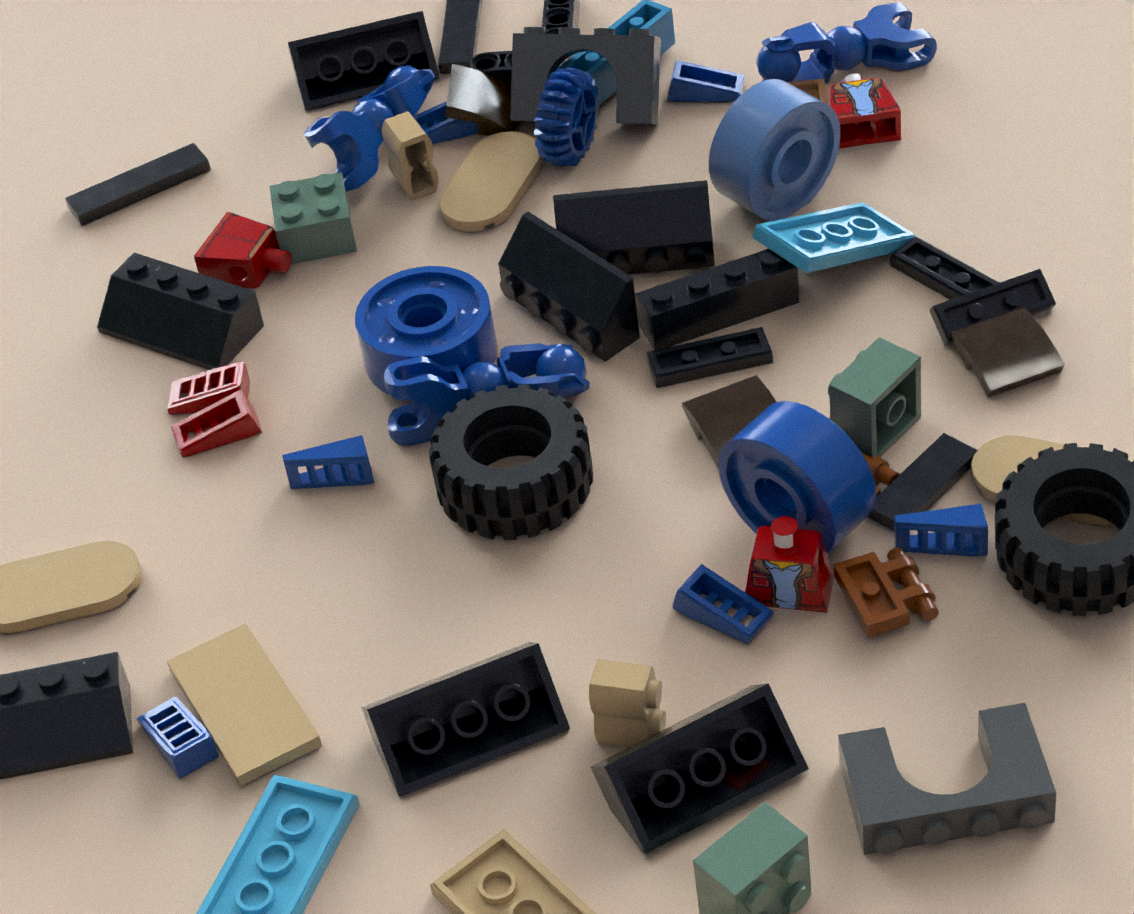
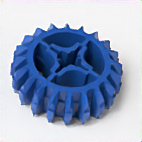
M558 68L545 81L544 90L539 94V104L536 106L537 115L534 119L536 121V128L533 132L536 136L535 146L538 148L539 157H542L544 162L562 167L577 166L580 158H585V152L590 150V143L594 141L593 135L597 128L596 121L599 116L598 105L600 103L597 99L599 91L596 87L595 79L591 77L590 73L583 72L580 69Z

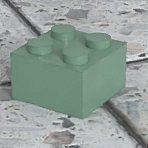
M342 172L321 174L313 178L285 181L269 186L279 248L291 253V264L357 251Z
M880 337L866 350L860 351L855 360L842 373L836 374L828 387L830 420L837 424L859 446V450L866 455L881 457L921 418V356Z
M766 802L693 860L699 914L795 913L804 907L812 894L808 835Z

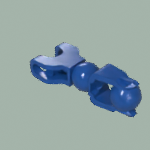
M895 2L873 7L868 12L867 17L854 21L853 27L837 26L826 34L817 23L809 22L787 29L780 36L766 38L762 41L764 46L758 53L756 65L759 75L763 78L762 81L779 79L785 82L824 79L826 84L829 82L831 74H834L835 69L851 70L861 62L866 68L883 66L894 70H908L924 66L934 58L937 42L925 29L910 30L912 12L903 3ZM900 16L899 19L893 24V20L896 17ZM925 44L921 50L915 53L909 51L910 48ZM814 49L811 52L810 58L801 62L799 51Z
M400 66L389 73L382 86L358 99V104L355 105L352 112L341 110L334 113L331 117L319 118L306 129L304 136L311 148L319 143H324L333 150L337 160L335 173L342 172L346 192L361 187L376 174L379 164L378 149L384 142L382 137L384 120L407 111L412 116L417 113L433 85L435 75L432 70H418L411 66Z
M536 343L505 346L501 349V357H497V365L491 362H476L467 367L463 373L458 364L444 366L424 356L392 363L386 368L384 373L385 388L393 398L399 401H413L392 410L388 419L389 436L399 445L430 442L433 431L436 427H439V421L447 411L453 412L455 404L463 399L466 401L472 399L474 393L485 390L486 393L495 391L497 386L507 385L508 388H518V385H530L532 390L536 391L541 387L553 392L555 398L558 395L567 398L583 393L590 387V382L585 379L587 371L584 358L573 349L572 345L553 344L547 346Z

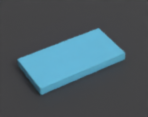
M862 202L755 225L752 238L805 273L894 253L916 236Z
M273 775L196 914H303L360 805L357 795Z

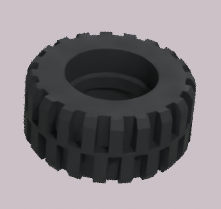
M507 385L497 386L495 391L487 393L485 390L473 394L472 399L468 401L463 399L455 404L452 413L447 411L439 421V427H436L431 436L429 458L440 505L444 507L445 514L452 521L458 522L460 527L471 533L477 530L482 537L494 539L495 536H502L504 540H516V536L527 535L528 538L539 536L540 531L548 528L551 531L559 527L564 517L570 519L579 510V504H583L590 493L594 473L587 426L584 425V418L576 408L572 407L570 402L560 395L555 398L554 393L550 390L540 387L536 391L532 390L530 385H518V388H508ZM511 456L536 457L525 464L515 467L495 468L488 466L497 460Z
M1077 443L1064 444L1063 449L1054 451L1053 447L1038 452V458L1035 460L1030 456L1017 465V472L1013 471L1006 477L1002 483V490L997 494L995 502V549L997 550V561L1000 570L1006 573V580L1015 590L1019 591L1023 588L1024 598L1036 605L1040 601L1046 603V609L1053 612L1061 613L1062 609L1073 611V616H1086V611L1096 610L1098 615L1113 612V606L1120 604L1123 608L1134 602V461L1128 460L1127 453L1115 448L1112 452L1103 450V445L1090 443L1089 447H1077ZM1091 514L1108 520L1120 531L1105 541L1095 544L1078 545L1058 540L1048 534L1043 528L1051 521L1065 515Z

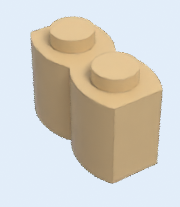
M408 111L384 120L382 137L390 150L388 166L392 175L412 200L436 192L439 178L436 168L431 163L433 145L428 135Z
M597 659L589 683V702L591 711L594 714V734L598 743L630 747L665 729L666 712L659 710L662 698V681L656 680L652 666Z

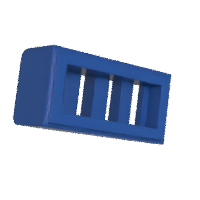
M675 60L667 100L674 102L736 101L741 96L745 75Z
M447 101L413 116L428 135L432 144L468 137L479 132L478 125L475 122L445 118Z
M362 435L282 455L291 489L357 486L374 483ZM306 466L307 472L299 474L298 467ZM315 466H323V468L315 469Z
M982 504L894 516L895 548L899 547L904 552L959 556L988 555V524ZM910 530H916L918 534L910 535Z
M703 564L677 590L672 606L673 609L682 615L746 644L752 641L772 618L774 613L773 610ZM704 594L707 596V598L704 599L700 595ZM716 600L722 603L719 608L713 605ZM731 607L738 610L733 617L726 614ZM747 614L755 617L747 627L740 623Z
M176 696L137 718L141 728L179 779L219 757L211 735ZM180 720V722H178L177 724H175V725L169 727L170 725H172V724H174V723H176L177 721Z

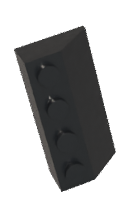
M423 11L288 42L289 54L305 110L363 97L382 86L389 73L400 66H411L418 70L430 69L435 75L434 80L440 78Z
M707 180L553 195L556 229L627 275L715 266Z
M529 211L523 214L498 263L501 278L500 288L503 294L509 300H515L528 309L534 317H540L552 325L559 334L568 336L577 342L583 350L593 353L605 362L638 340L640 333L633 278Z
M768 248L689 276L635 293L638 325L652 348L658 350L800 303L798 267Z
M135 252L111 275L97 325L98 331L102 334L208 370L228 365L264 327L255 291Z
M533 642L525 643L361 707L377 752L399 797L570 729L540 645Z
M118 652L0 675V780L133 753L130 684Z
M769 683L751 685L590 767L610 810L643 854L666 844L809 769Z

